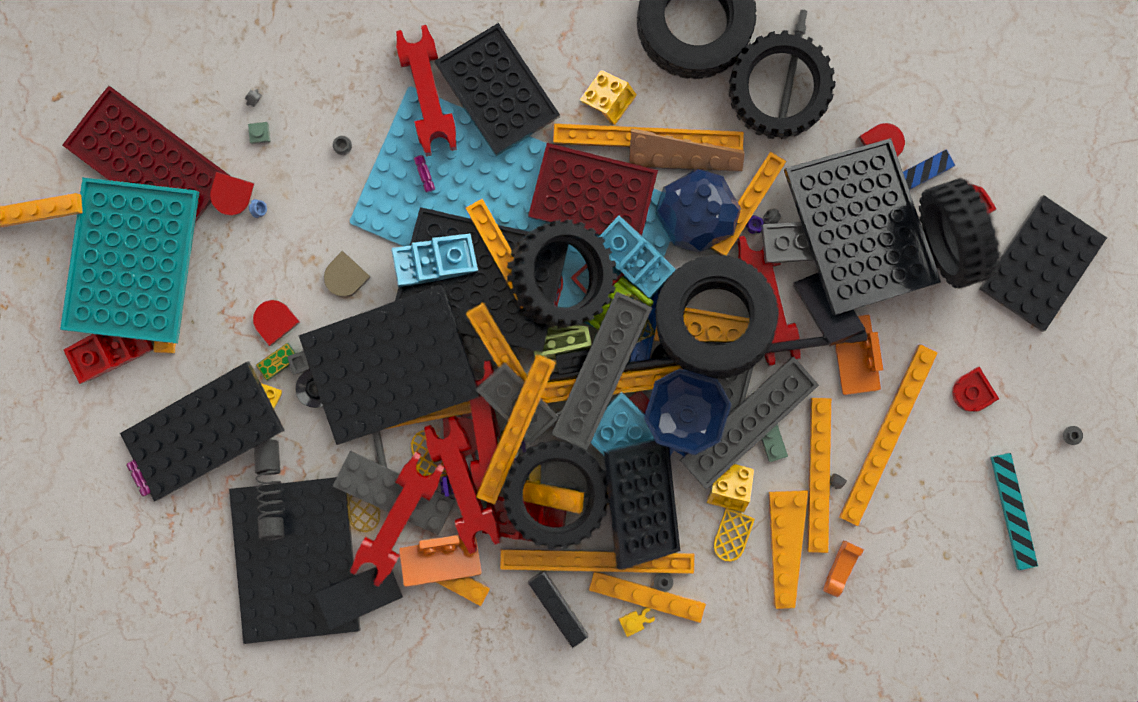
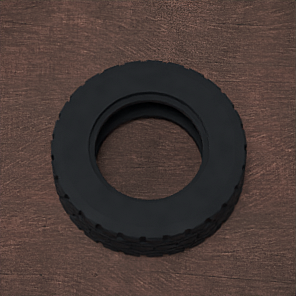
M671 0L639 1L637 32L644 51L648 53V57L658 67L674 76L678 75L680 78H709L727 70L728 67H731L737 61L740 53L749 44L756 25V1L718 0L726 14V30L718 39L711 43L691 45L677 39L667 26L665 8Z
M709 255V257L695 258V260L683 264L682 267H679L672 273V276L668 277L664 287L661 288L656 304L657 332L663 349L671 357V360L680 365L682 369L714 379L730 378L733 375L737 376L746 370L748 371L756 363L760 362L774 340L778 324V303L776 295L773 294V288L767 282L765 276L758 272V269L751 264L748 265L741 259H735L731 256ZM711 289L726 290L739 297L745 304L749 314V325L744 334L734 342L721 346L708 345L694 338L687 330L683 319L685 308L693 297L703 291Z

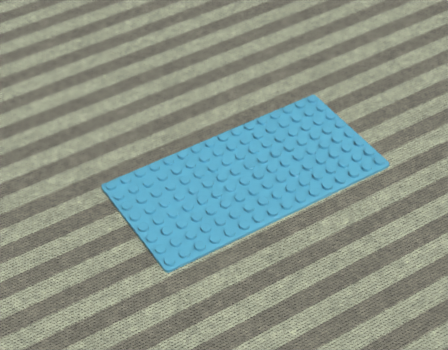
M410 86L404 95L350 218V223L354 226L401 246H410L420 207L470 218L466 207L483 199L497 225L529 232L548 223L528 218L547 143L529 136L498 156H495L466 110L439 98L442 115L449 113L453 115L456 127L457 150L451 151L448 141L438 137L430 145L432 156L426 157L423 147L418 140L414 121L422 120L423 116L416 88ZM423 155L425 158V165H427L432 178L431 182L435 186V190L432 192H425L424 183H422L417 170L418 166H416L414 158ZM653 189L642 237L664 257L671 240L656 215V209L662 192ZM570 244L562 271L563 290L561 291L557 307L574 306L581 302L586 295L571 279L586 262L582 255ZM612 267L613 274L619 276L622 273L616 267ZM588 268L577 277V280L586 289H588L589 285ZM625 275L623 276V277L626 278L630 283H632ZM632 294V299L641 302L636 296Z

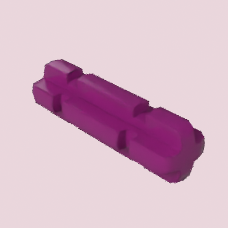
M424 156L415 157L414 161L416 166H418L417 170L422 183H424L425 192L434 191L435 186L431 182L432 178L427 165H425Z
M136 461L128 462L126 466L132 472L131 476L136 486L140 488L141 496L149 495L150 489L148 485L146 486V481L140 469H137Z

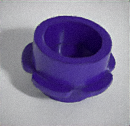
M753 215L746 224L748 232L751 234L760 233L761 225L764 224L762 218Z

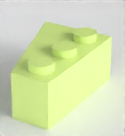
M575 325L565 328H549L543 353L534 351V356L536 357L537 354L552 359L556 358L555 354L591 348L592 343L588 327Z

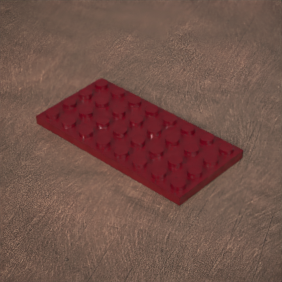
M109 85L62 144V146L110 181L198 191L199 199L195 223L211 203L210 192L216 172L229 175Z

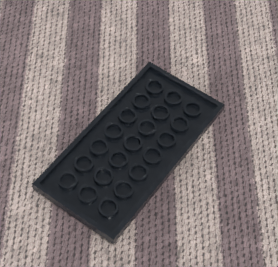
M250 361L124 430L120 435L132 459L136 461L137 469H140L146 481L145 484L146 486L148 485L150 494L155 502L285 430Z

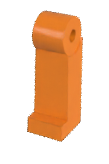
M843 540L826 578L827 580L823 588L824 592L837 598L841 595L850 573L864 549Z

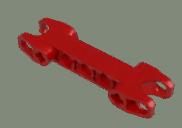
M422 25V38L416 43L407 42L401 30L396 31V48L401 68L411 67L423 116L422 120L414 121L418 140L423 147L426 157L432 156L430 145L435 138L442 137L446 139L451 151L457 150L453 115L452 113L442 115L430 66L431 61L438 59L435 42L427 25Z
M745 236L738 237V259L758 269V272H761L767 279V282L770 283L774 290L773 294L776 295L778 324L772 343L799 340L800 336L796 324L786 323L773 267L779 266L781 263L765 264L763 248L760 251H754L749 248ZM800 349L789 350L791 357L801 359ZM775 353L765 354L764 357L767 365H776Z
M491 360L484 362L485 374L482 379L476 380L478 386L494 372ZM482 396L469 400L479 460L470 462L472 479L477 492L498 446L493 409Z
M451 416L449 417L451 432L445 439L437 436L432 425L424 427L426 444L432 461L435 463L442 460L462 514V517L455 519L456 529L467 550L472 554L477 551L475 535L478 531H486L494 545L502 542L499 521L493 507L490 506L484 509L481 500L476 496L478 492L463 453L471 449L466 431L462 428L457 417Z
M417 451L404 465L395 481L403 489L375 540L373 541L365 536L355 554V560L350 570L355 575L362 564L373 563L378 569V575L374 581V585L377 587L391 573L400 554L392 551L419 499L422 497L428 501L431 500L444 469V466L439 463L432 474L427 476L421 475L416 466L421 453Z

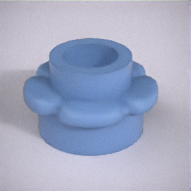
M254 199L249 205V211L253 217L259 218L266 214L267 206L264 201Z

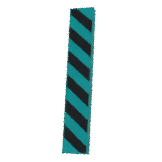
M1005 453L991 456V463L1017 570L1037 567L1038 563L1012 454Z

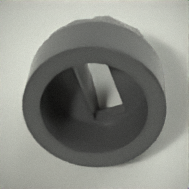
M833 473L830 478V485L832 487L835 486V489H841L847 482L845 478L836 473Z

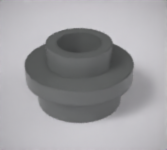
M255 89V91L250 90L246 95L247 106L251 105L254 107L260 100L262 95L258 89Z
M338 136L333 141V149L339 155H346L352 149V142L346 136ZM341 143L346 144L344 149L340 148Z
M776 208L769 209L764 214V224L779 222L781 214H779Z
M1069 426L1063 432V439L1069 445H1077L1083 439V432L1077 426ZM1073 432L1076 433L1075 439L1071 436Z
M659 573L654 579V585L657 590L667 592L673 587V578L668 573ZM662 579L667 580V584L665 586H662L660 584V581Z

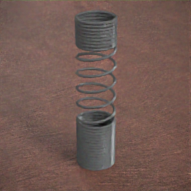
M269 439L254 447L255 473L258 475L255 480L262 483L256 487V490L263 493L257 497V501L264 503L257 507L259 512L264 513L258 517L260 540H276L285 536L282 518L273 517L260 520V517L264 515L283 513V511L265 512L259 510L263 505L280 504L283 502H264L258 499L266 494H280L282 492H263L258 490V487L265 484L281 483V481L262 482L257 480L262 475L281 473L279 442L274 439Z

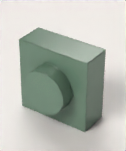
M268 122L248 124L251 144L270 142Z

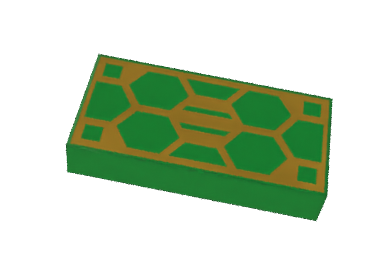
M286 343L257 363L256 366L268 381L290 366L287 356L293 355L295 352L290 344Z

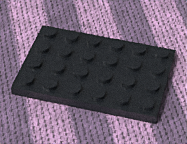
M499 22L434 61L495 156H498L560 118L559 112Z
M1043 195L998 260L1000 268H998L997 275L994 278L985 280L979 289L1044 332L1108 237Z
M655 439L603 451L616 568L619 570L627 569L681 551L670 448L657 444Z

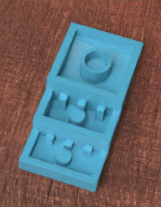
M620 216L599 236L605 239L603 243L605 248L611 249L612 253L609 256L611 261L615 260V267L633 284L637 285L648 298H652L664 286L668 277L672 276V273L676 270Z
M471 234L432 238L431 241L412 243L411 246L391 249L398 287L439 281L478 271Z

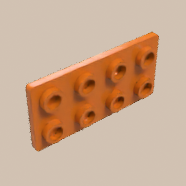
M870 315L858 316L865 327L867 341L835 344L843 395L881 390L879 371L883 370L878 332H872Z
M458 535L419 541L418 545L399 548L405 587L482 574L478 545L477 551L470 554Z

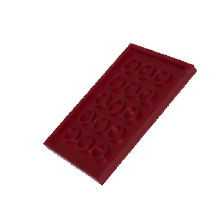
M547 143L528 218L548 223L555 220H561L562 222L567 219L573 220V224L582 222L585 224V229L593 228L596 230L595 234L601 235L620 216L642 236L658 170Z

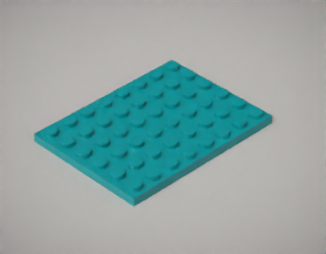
M82 177L80 191L82 214H77L60 330L178 344L199 192Z

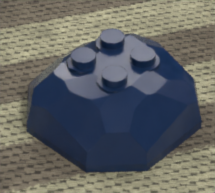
M696 169L665 185L656 209V215L672 244L697 253H701L733 236L741 212V207L724 177L700 169Z
M680 368L655 381L644 420L657 444L697 455L720 443L731 402L718 379Z

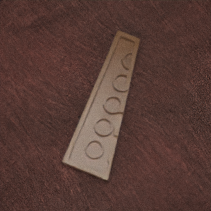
M631 129L629 163L652 168L743 171L744 150L719 145L714 146L709 143L701 144L691 142L688 139L680 140L673 138V136L655 135L653 132Z

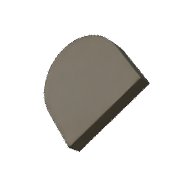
M341 251L327 266L324 273V282L330 292L337 296L345 297L355 294L371 276L345 252Z

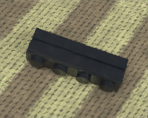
M542 570L528 580V584L572 648L588 638V632L573 610L571 611L570 606L551 578L549 579V575L545 570Z

